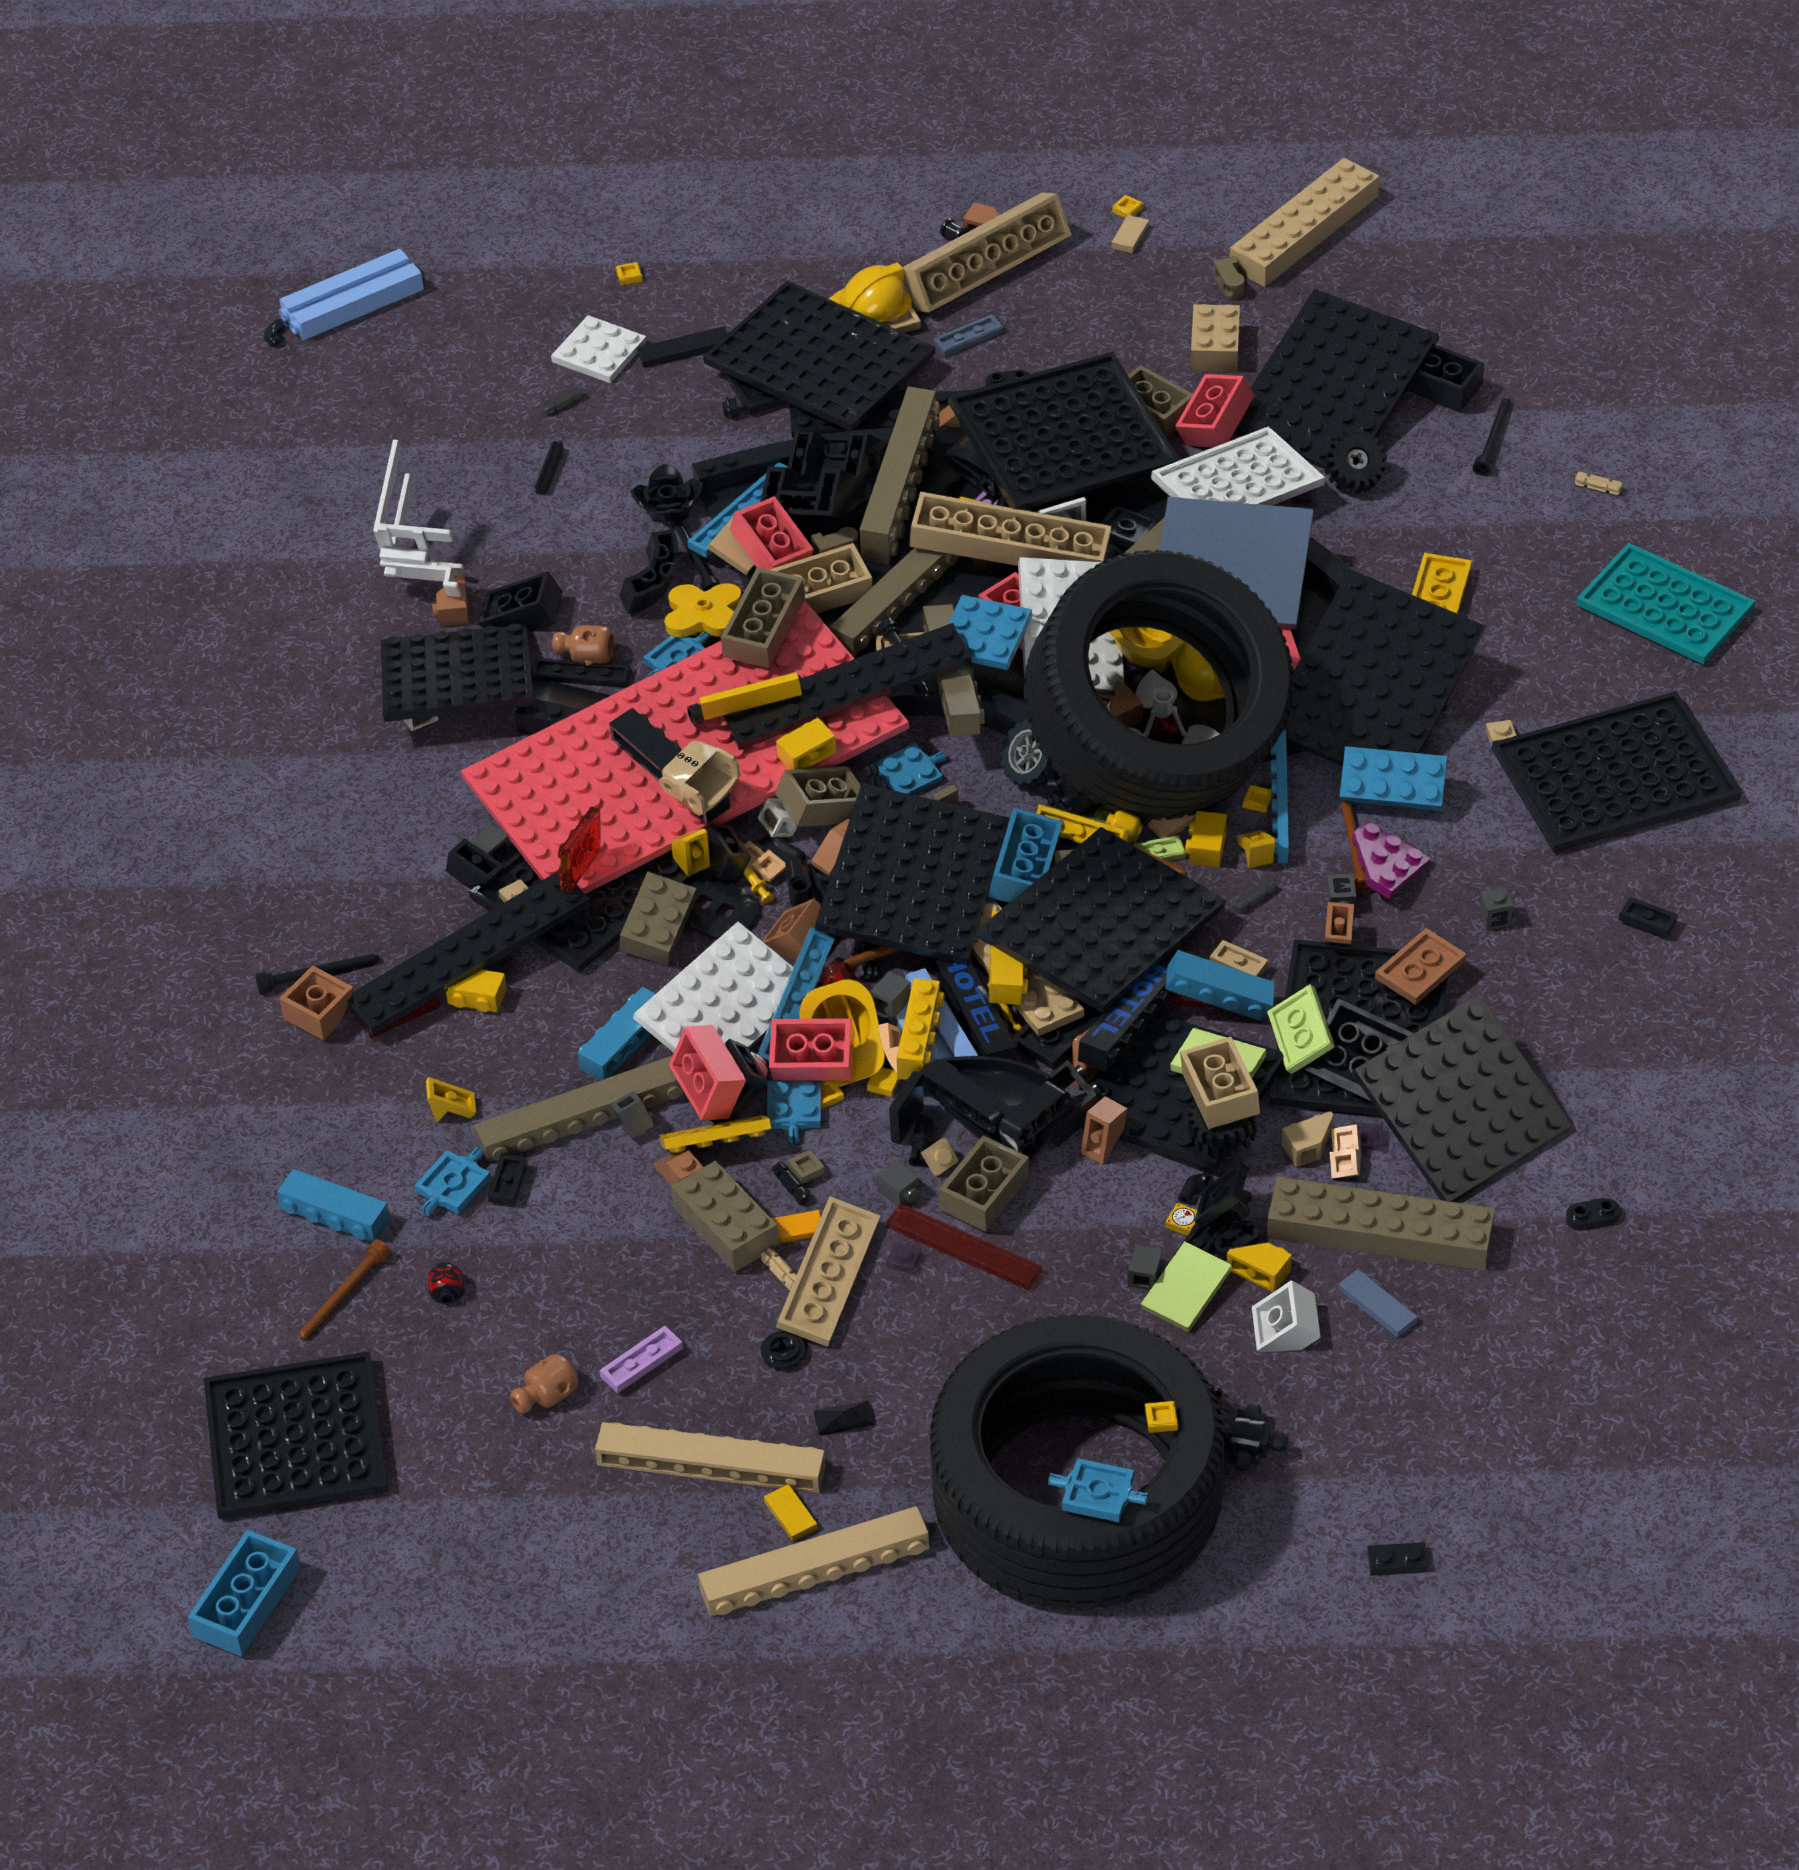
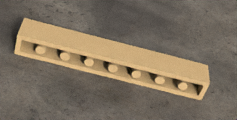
M602 1422L595 1447L598 1466L771 1488H781L789 1484L792 1490L820 1493L826 1467L825 1451L814 1447H798L785 1443L774 1444L759 1440L734 1439L729 1436H710L703 1433H686L673 1429H654L648 1426L623 1425L618 1422Z
M917 1506L699 1573V1588L710 1617L718 1614L726 1615L734 1609L754 1606L760 1601L773 1597L780 1598L798 1589H809L815 1584L827 1580L834 1581L843 1575L853 1572H863L869 1567L878 1564H889L898 1558L910 1554L918 1555L924 1550L929 1549V1535Z

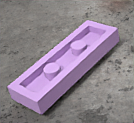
M663 1326L600 1369V1377L614 1391L619 1393L682 1350L683 1343L666 1326Z

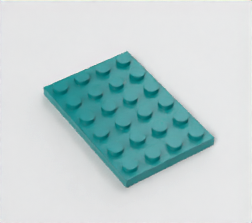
M1628 543L1577 597L1576 605L1704 665L1754 609L1755 600Z

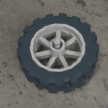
M1025 719L1024 722L1016 723V727L1008 731L1009 735L1007 738H1004L1002 743L1004 747L1000 752L1002 757L1000 762L1001 767L1005 770L1004 775L1010 778L1011 782L1029 788H1038L1039 785L1044 786L1048 783L1049 779H1053L1056 775V770L1052 768L1051 762L1047 761L1045 755L1038 749L1039 743H1036V741L1033 743L1034 735L1030 730L1031 724L1028 723V719Z

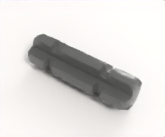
M575 386L569 389L570 392L565 391L551 398V401L547 400L541 403L542 413L548 416L554 413L555 409L558 411L572 404L573 400L576 402L582 399V389L579 386Z
M1266 878L1260 882L1261 885L1257 884L1242 894V896L1237 897L1232 901L1233 909L1237 913H1242L1248 909L1247 906L1255 905L1266 897L1265 894L1270 895L1276 891L1275 881L1271 878Z

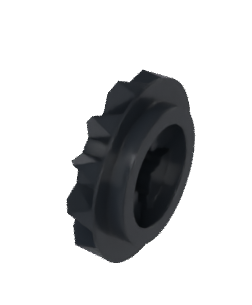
M787 1331L775 1332L766 1337L762 1342L761 1356L764 1359L765 1365H772L774 1370L777 1367H783L787 1370L788 1366L791 1365L797 1367L798 1361L804 1359L805 1345L803 1340L795 1334ZM781 1345H783V1347L786 1350L785 1356H781Z

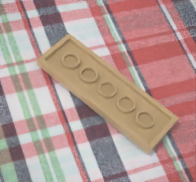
M829 1196L778 1319L777 1328L828 1347L879 1222L880 1215Z

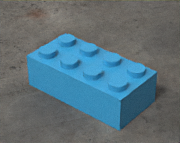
M1345 746L1340 800H1348L1353 803L1442 811L1447 756Z
M1013 808L988 897L1010 903L1050 869L1063 821Z
M246 1530L187 1617L192 1637L243 1657L301 1570L297 1549Z

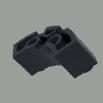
M674 529L652 532L646 548L649 567H646L636 575L624 579L619 597L627 614H633L650 607L667 590L676 567L679 552Z

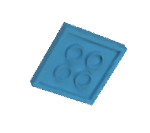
M962 595L948 624H954L971 656L972 663L1008 670L1032 618V609Z

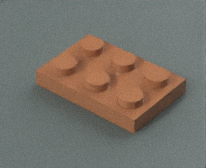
M1425 928L1375 972V979L1416 1005L1466 961L1467 954Z

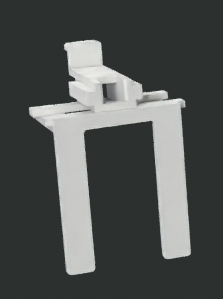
M393 439L373 529L380 549V566L385 567L384 576L444 581L443 587L446 596L461 597L462 593L459 584L455 582V576L465 574L463 565L435 562L427 540L452 542L453 535L451 530L404 526L413 487L411 474L405 473L394 525L385 524L401 454L399 440ZM401 538L415 539L418 549L399 548Z

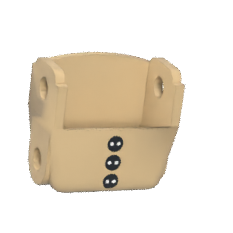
M695 740L691 741L663 768V776L659 779V783L666 793L674 797L685 808L700 816L716 806L730 792L737 779L741 776L740 765L735 756L728 752Z

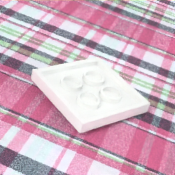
M588 315L551 355L553 363L611 383L637 354V347L644 346L647 343L645 335Z

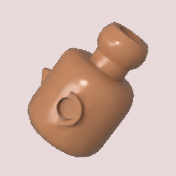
M579 625L573 629L571 635H567L565 632L555 633L552 640V649L558 655L569 652L574 662L586 663V666L593 663H608L613 656L614 636L610 628L606 626Z
M552 1354L540 1360L539 1363L525 1372V1387H518L511 1392V1403L519 1413L529 1412L535 1403L539 1406L550 1408L577 1390L579 1385L578 1375L567 1358L559 1354Z

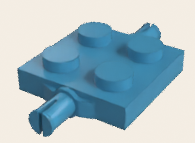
M703 631L696 638L668 637L643 657L644 664L653 670L645 678L705 649L702 645L711 639L709 633Z
M913 743L873 764L878 766L879 776L882 777L886 789L916 795L943 781V775L935 765L946 761V755L943 751H940L929 757L924 754L916 743Z
M768 1081L767 1117L770 1119L771 1129L789 1131L788 1142L793 1144V1136H795V1144L800 1141L799 1130L821 1128V1081Z
M476 1147L468 1157L457 1156L446 1150L414 1185L416 1193L429 1199L420 1208L424 1215L429 1216L437 1206L445 1207L459 1215L491 1179L490 1172L476 1164L485 1154L481 1148Z
M1077 1458L1074 1469L1067 1477L1050 1473L1048 1480L1049 1486L1065 1488V1495L1062 1501L1063 1511L1115 1522L1120 1521L1123 1510L1129 1502L1146 1506L1148 1501V1493L1131 1490L1134 1480V1470Z

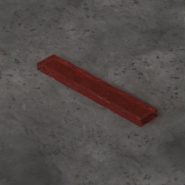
M901 1203L886 1221V1228L1027 1291H1029L1042 1273L1041 1265Z

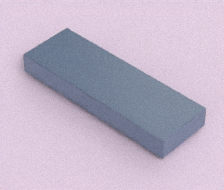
M991 314L934 338L933 345L944 357H947L1004 333V327Z
M1359 1269L1338 1284V1290L1397 1338L1417 1323L1418 1317Z

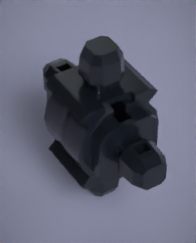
M1251 1403L1246 1407V1410L1238 1409L1236 1418L1229 1417L1227 1426H1223L1224 1451L1230 1452L1229 1460L1234 1461V1467L1238 1471H1246L1249 1469L1250 1464L1258 1466L1259 1458H1266L1268 1449L1283 1452L1287 1449L1288 1437L1279 1433L1271 1434L1272 1424L1266 1423V1414L1262 1413L1261 1406Z

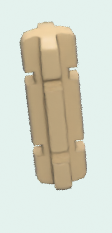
M1578 472L1575 478L1577 486L1585 487L1587 485V488L1606 493L1610 491L1609 494L1617 496L1622 490V482L1613 480L1610 482L1608 478L1592 474L1588 476V473Z
M768 1248L766 1251H763L761 1253L763 1263L768 1267L770 1266L769 1269L781 1282H786L784 1285L791 1290L797 1274L795 1272L792 1273L793 1269L780 1256H777L778 1254L774 1249Z

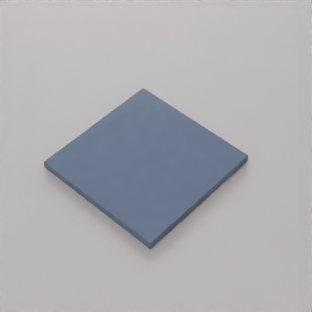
M1168 497L1159 550H1170L1173 553L1182 552L1185 555L1191 554L1194 558L1198 559L1200 557L1204 561L1213 562V565L1216 567L1221 566L1226 572H1231L1232 576L1236 579L1240 578L1242 583L1247 584L1252 592L1257 593L1258 598L1265 602L1264 606L1271 610L1272 616L1276 618V624L1279 627L1296 630L1313 521V509Z

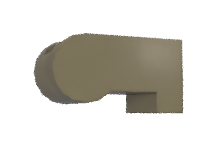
M1233 256L1214 261L1213 276L1224 296L1230 300L1241 299L1244 296V277L1238 273V260L1236 257Z
M843 527L838 532L822 536L821 533L811 535L812 548L815 555L854 543L857 551L859 550L858 531L852 527Z

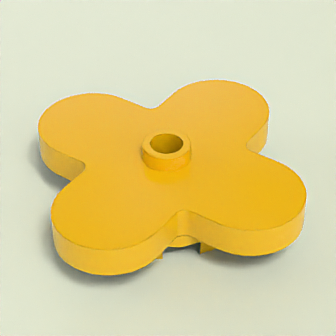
M729 583L719 584L708 591H702L698 587L688 584L673 588L669 592L668 598L669 605L674 611L665 617L666 632L673 637L697 636V633H702L703 631L708 632L710 636H722L734 613L733 610L737 607L742 597L740 588Z

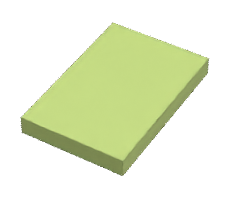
M1311 984L1267 1011L1279 1049L1284 1055L1283 1061L1286 1070L1290 1074L1295 1073L1335 1047L1316 989Z
M1193 1028L1171 1062V1071L1183 1074L1180 1051L1226 1037ZM1233 1040L1251 1078H1253L1266 1057V1049Z
M1184 1241L1142 1301L1141 1308L1189 1333L1232 1271V1265Z

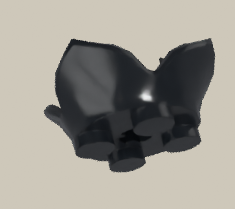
M663 462L651 473L648 486L637 485L630 490V493L636 503L651 516L652 521L683 520L689 516L692 505L699 498L703 490V482L696 479L684 482L681 473L676 468Z

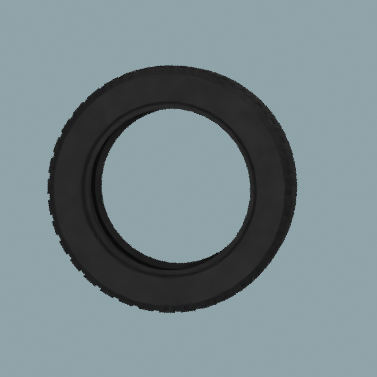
M1151 550L1135 551L1133 554L1128 552L1115 556L1113 559L1109 558L1095 565L1094 568H1090L1070 585L1036 638L1027 660L1028 664L1024 676V703L1027 704L1025 711L1028 723L1031 724L1030 730L1034 735L1036 743L1040 745V751L1045 755V759L1051 762L1052 768L1058 772V775L1061 778H1065L1067 784L1073 786L1075 791L1078 793L1082 792L1085 794V798L1093 800L1095 804L1100 803L1104 805L1103 808L1111 809L1113 812L1123 809L1128 813L1144 817L1147 820H1162V818H1166V820L1183 818L1184 815H1195L1197 811L1204 812V810H1210L1229 799L1248 781L1280 737L1290 714V705L1292 704L1294 687L1292 686L1294 684L1293 666H1291L1292 658L1289 646L1285 644L1287 640L1282 634L1281 627L1276 624L1277 620L1272 616L1271 610L1264 606L1265 602L1258 598L1257 593L1252 592L1249 589L1250 587L1247 584H1243L1240 578L1236 579L1232 576L1231 572H1226L1221 566L1216 567L1213 565V562L1204 561L1200 557L1198 559L1194 558L1191 554L1173 553L1170 550H1155V552ZM1144 627L1167 632L1190 644L1208 661L1223 688L1227 712L1224 732L1198 743L1168 744L1139 735L1126 727L1107 709L1093 684L1089 669L1090 642L1107 632L1117 629Z
M1071 1314V1316L1060 1315V1317L1049 1316L1046 1319L1038 1318L1033 1322H1024L1021 1326H1012L1010 1330L1005 1329L1000 1332V1335L996 1334L989 1341L982 1342L980 1347L974 1348L971 1354L966 1355L963 1361L956 1366L955 1371L951 1372L939 1393L930 1425L933 1502L937 1520L948 1544L951 1545V1549L958 1556L959 1560L965 1562V1566L970 1571H973L974 1575L978 1578H983L986 1584L992 1585L997 1591L1002 1590L1005 1595L1014 1596L1019 1601L1027 1600L1029 1604L1037 1603L1041 1607L1046 1605L1052 1606V1609H1058V1607L1063 1608V1610L1077 1608V1611L1083 1610V1608L1095 1610V1607L1104 1609L1108 1608L1109 1605L1119 1606L1122 1602L1130 1603L1135 1598L1141 1599L1144 1594H1152L1156 1589L1165 1587L1166 1582H1172L1176 1576H1180L1184 1572V1568L1190 1567L1209 1541L1219 1517L1223 1495L1224 1430L1221 1411L1214 1391L1199 1367H1196L1193 1360L1188 1359L1187 1354L1180 1351L1176 1345H1171L1169 1340L1161 1338L1159 1334L1150 1333L1149 1329L1139 1328L1134 1323L1128 1324L1124 1320L1116 1321L1115 1318H1103L1098 1315L1092 1317L1087 1314L1084 1316ZM1174 1401L1178 1430L1149 1433L1145 1404ZM1078 1414L1099 1416L1127 1425L1150 1441L1165 1461L1159 1472L1150 1482L1138 1490V1492L1148 1493L1146 1506L1129 1502L1124 1508L1119 1522L1063 1511L1060 1507L1042 1504L1029 1499L1013 1490L1001 1480L990 1466V1462L999 1448L1009 1438L1029 1425L1047 1418Z

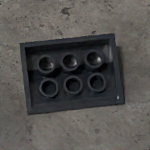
M545 680L532 690L533 706L517 708L515 712L517 732L533 735L611 695Z
M1338 998L1326 1020L1335 1047L1301 1069L1371 1102L1352 1075V1072L1414 1033Z

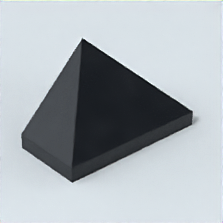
M869 1400L813 1410L819 1435L874 1425Z

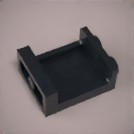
M728 1039L724 1044L733 1056L740 1071L744 1074L746 1081L729 1119L709 1120L713 1123L731 1121L768 1083L747 1046L732 1039Z

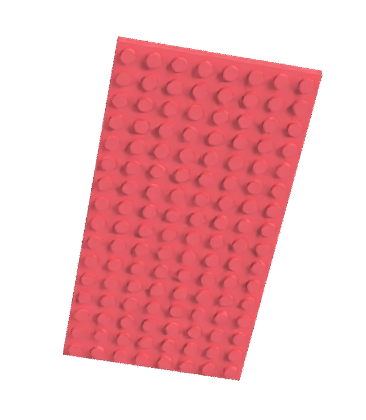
M804 600L770 668L724 658L722 643L719 641L461 770V775L501 829L508 834L511 842L541 881L562 869L586 894L672 850L671 840L693 830L705 829L707 831L709 824H723L766 802L767 798L776 797L775 790L784 770H789L778 758L776 741L796 729L738 749L722 716L707 719L702 723L693 725L687 713V706L695 703L700 705L699 697L795 672L801 678L855 658ZM886 695L823 718L821 721L835 735L837 752L808 769L835 767L909 729V722ZM633 707L639 714H644L655 728L659 727L671 742L675 741L681 750L691 741L696 740L718 747L735 756L740 765L741 776L730 790L731 808L706 824L694 812L685 808L674 797L666 793L657 779L611 740L609 723Z

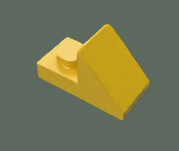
M1262 830L1237 835L1238 845L1245 849L1249 868L1273 863L1274 837Z
M430 1077L426 1079L427 1100L436 1122H439L447 1111L470 1119L475 1115L474 1092Z

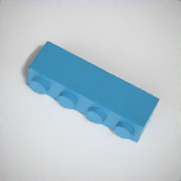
M1180 950L1176 952L1168 964L1166 990L1259 1021H1263L1268 1014L1267 1011L1273 1007L1275 982Z
M641 987L636 994L629 997L627 1003L619 1011L614 1012L611 1019L603 1027H600L586 1044L580 1047L578 1051L580 1070L599 1080L609 1078L651 1035L633 1019V1016L655 993Z
M295 1169L290 1172L277 1191L280 1208L286 1213H295L306 1217L311 1222H320L328 1225L335 1231L342 1230L353 1234V1236L360 1240L366 1239L373 1242L390 1220L387 1202Z

